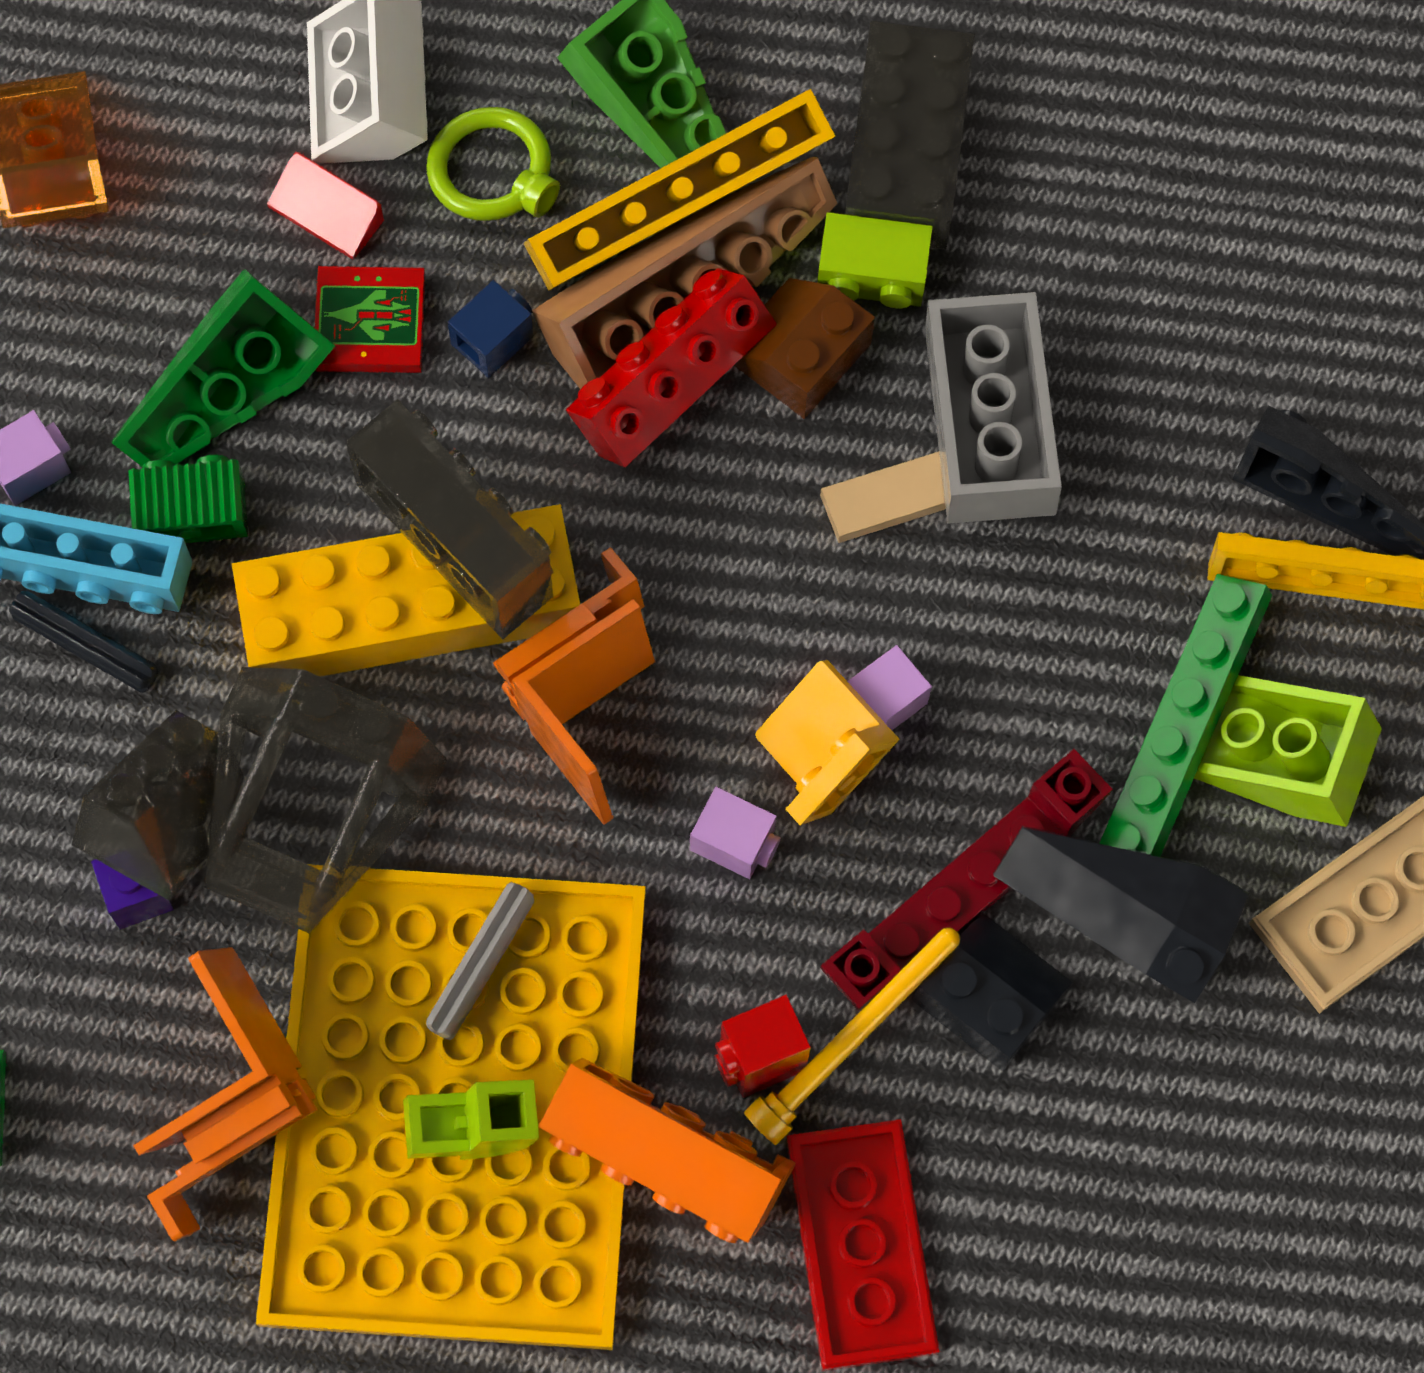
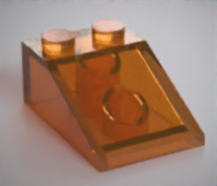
M86 71L0 84V219L2 228L15 226L32 227L41 222L66 218L82 219L94 214L109 212Z

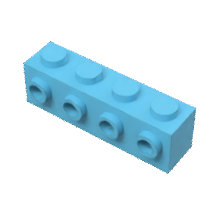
M0 504V581L1 578L19 581L25 588L44 594H52L55 589L75 592V595L80 599L96 604H106L109 599L129 602L132 608L148 614H161L163 609L180 612L193 562L183 538Z

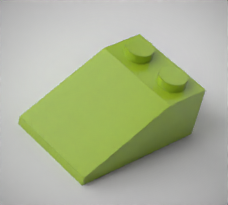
M1238 675L1194 779L1294 817L1347 827L1382 728L1367 700L1363 697Z

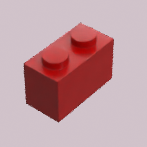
M786 994L723 1021L721 1024L720 1041L715 1043L718 1054L714 1055L727 1087L737 1084L744 1098L797 1075L807 1065L811 1047Z

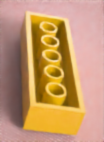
M561 504L232 563L247 662L256 688L528 639L580 605Z

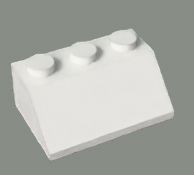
M341 0L307 22L312 161L323 164L394 160L428 140L422 5L420 0Z

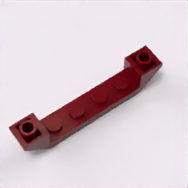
M1073 749L1032 784L1027 798L869 933L865 929L860 931L820 966V969L855 1008L860 1011L942 929L953 928L959 934L1011 889L1010 886L993 876V873L1022 826L1071 836L1111 794L1113 789Z

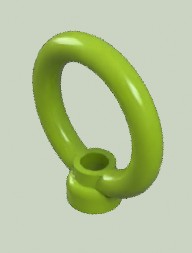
M483 107L467 111L455 117L439 131L428 152L427 177L433 193L450 211L468 219L479 221L499 220L512 216L523 209L536 218H540L550 210L559 193V182L549 176L551 152L546 137L531 119L511 109ZM484 128H500L516 134L524 141L530 154L529 169L524 170L517 177L511 192L505 196L482 200L464 195L454 187L448 175L447 163L451 151L463 137L474 131Z

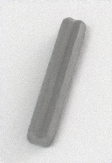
M513 882L508 883L426 1019L427 1028L434 1034L447 1040H451L456 1036L534 904V894L527 888Z

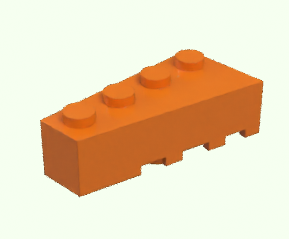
M584 1058L571 1063L538 1126L551 1134L549 1142L572 1156L580 1157L582 1152L599 1160L603 1163L600 1168L601 1171L622 1184L631 1186L635 1180L655 1191L652 1197L653 1200L672 1212L684 1214L687 1209L707 1220L705 1228L718 1238L730 1243H736L739 1238L749 1243L765 1224L796 1163L777 1154L771 1164L757 1157L758 1152L751 1147L753 1144L751 1140L732 1131L729 1134L716 1131L712 1135L704 1131L706 1123L700 1119L698 1114L680 1105L677 1106L667 1102L659 1109L651 1105L654 1098L651 1091Z

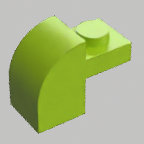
M534 1080L476 1082L464 1093L407 1095L403 1100L408 1159L460 1156L461 1160L494 1157L526 1149L539 1139Z

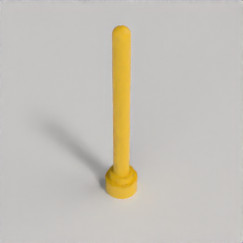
M953 928L942 929L778 1094L772 1091L766 1098L760 1095L744 1111L748 1120L770 1142L777 1145L793 1129L790 1123L797 1117L794 1110L958 947L960 943L958 932Z

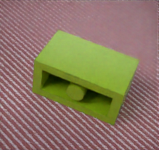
M827 212L817 283L833 285L853 301L857 298L875 300L891 308H906L910 305L921 306L926 281L932 226Z

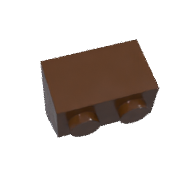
M788 278L765 304L777 325L734 366L805 419L871 345L875 317L833 285Z

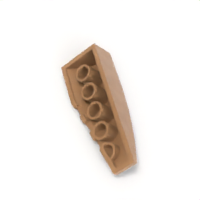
M810 157L710 204L625 251L533 309L532 313L553 356L577 386L581 389L589 381L601 377L616 363L618 354L626 346L640 341L654 328L658 316L684 300L693 291L695 282L704 274L720 268L744 275L751 286L758 287L771 273L768 268L786 250L792 251L822 221L826 213L830 212L838 204L817 157Z

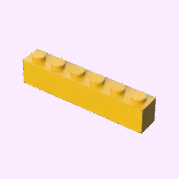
M809 89L540 232L523 244L549 291L836 136L812 90Z

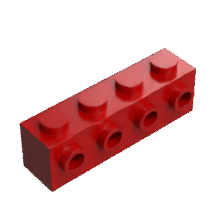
M717 268L701 276L693 285V291L677 306H673L661 313L655 321V327L640 341L626 346L618 354L616 363L601 377L586 383L578 392V398L565 410L599 457L626 467L768 334L777 323L744 275Z

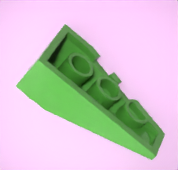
M621 0L574 38L559 54L557 59L589 98L662 168L721 137L726 132L720 117L716 116L704 88L706 84L700 67L696 68L685 41L688 37L679 17L665 0Z

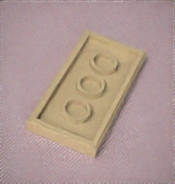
M1424 796L1249 922L1253 930L1319 1014L1424 938Z

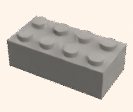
M1036 292L928 300L925 335L947 524L1056 515L1062 486Z

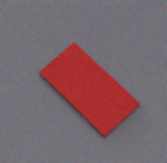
M902 1120L787 1135L786 1142L789 1160L796 1163L791 1174L821 1370L829 1371L938 1355L940 1351Z

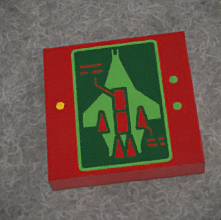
M318 266L315 329L332 342L335 347L315 371L421 373L425 269L409 267Z

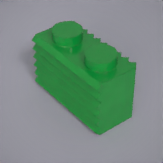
M223 455L203 456L197 460L196 464L187 463L185 465H175L167 460H154L143 464L140 470L133 468L128 471L131 524L133 529L180 537L184 539L185 543L248 537L245 480L238 460H230Z

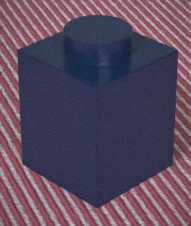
M494 280L447 322L451 345L487 378L492 376L534 337L532 308L529 303L516 290L510 289L507 292Z

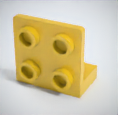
M828 660L819 661L755 733L758 741L797 783L795 789L799 794L788 805L786 810L799 825L832 814L900 740Z

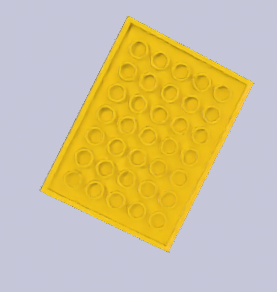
M305 864L286 1040L302 1066L297 1072L301 1079H306L316 1096V1099L312 1101L317 1110L276 1135L256 1325L258 1327L613 1350L625 1184L604 1174L600 1169L603 1163L582 1152L580 1157H576L556 1148L549 1142L551 1134L539 1127V1139L526 1149L505 1155L461 1160L460 1156L408 1159L403 1100L407 1095L464 1093L476 1082L534 1080L539 1126L570 1064L581 1058L632 1082L645 886ZM510 882L527 888L534 894V904L456 1036L451 1040H447L434 1034L427 1028L426 1019L504 888Z

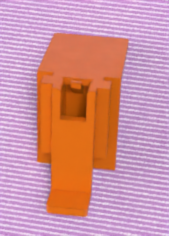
M611 547L601 553L611 585L493 662L494 667L505 679V682L502 684V690L509 697L512 707L523 721L526 720L531 734L603 825L614 818L598 770L562 724L655 663L641 609L645 606L638 580Z
M232 947L198 951L188 957L252 1072L133 1145L138 1155H143L176 1145L184 1139L187 1141L183 1144L193 1161L176 1170L177 1177L147 1195L167 1233L174 1242L200 1230L197 1220L181 1193L317 1110L312 1101L316 1099V1096L306 1079H301L297 1072L302 1067Z

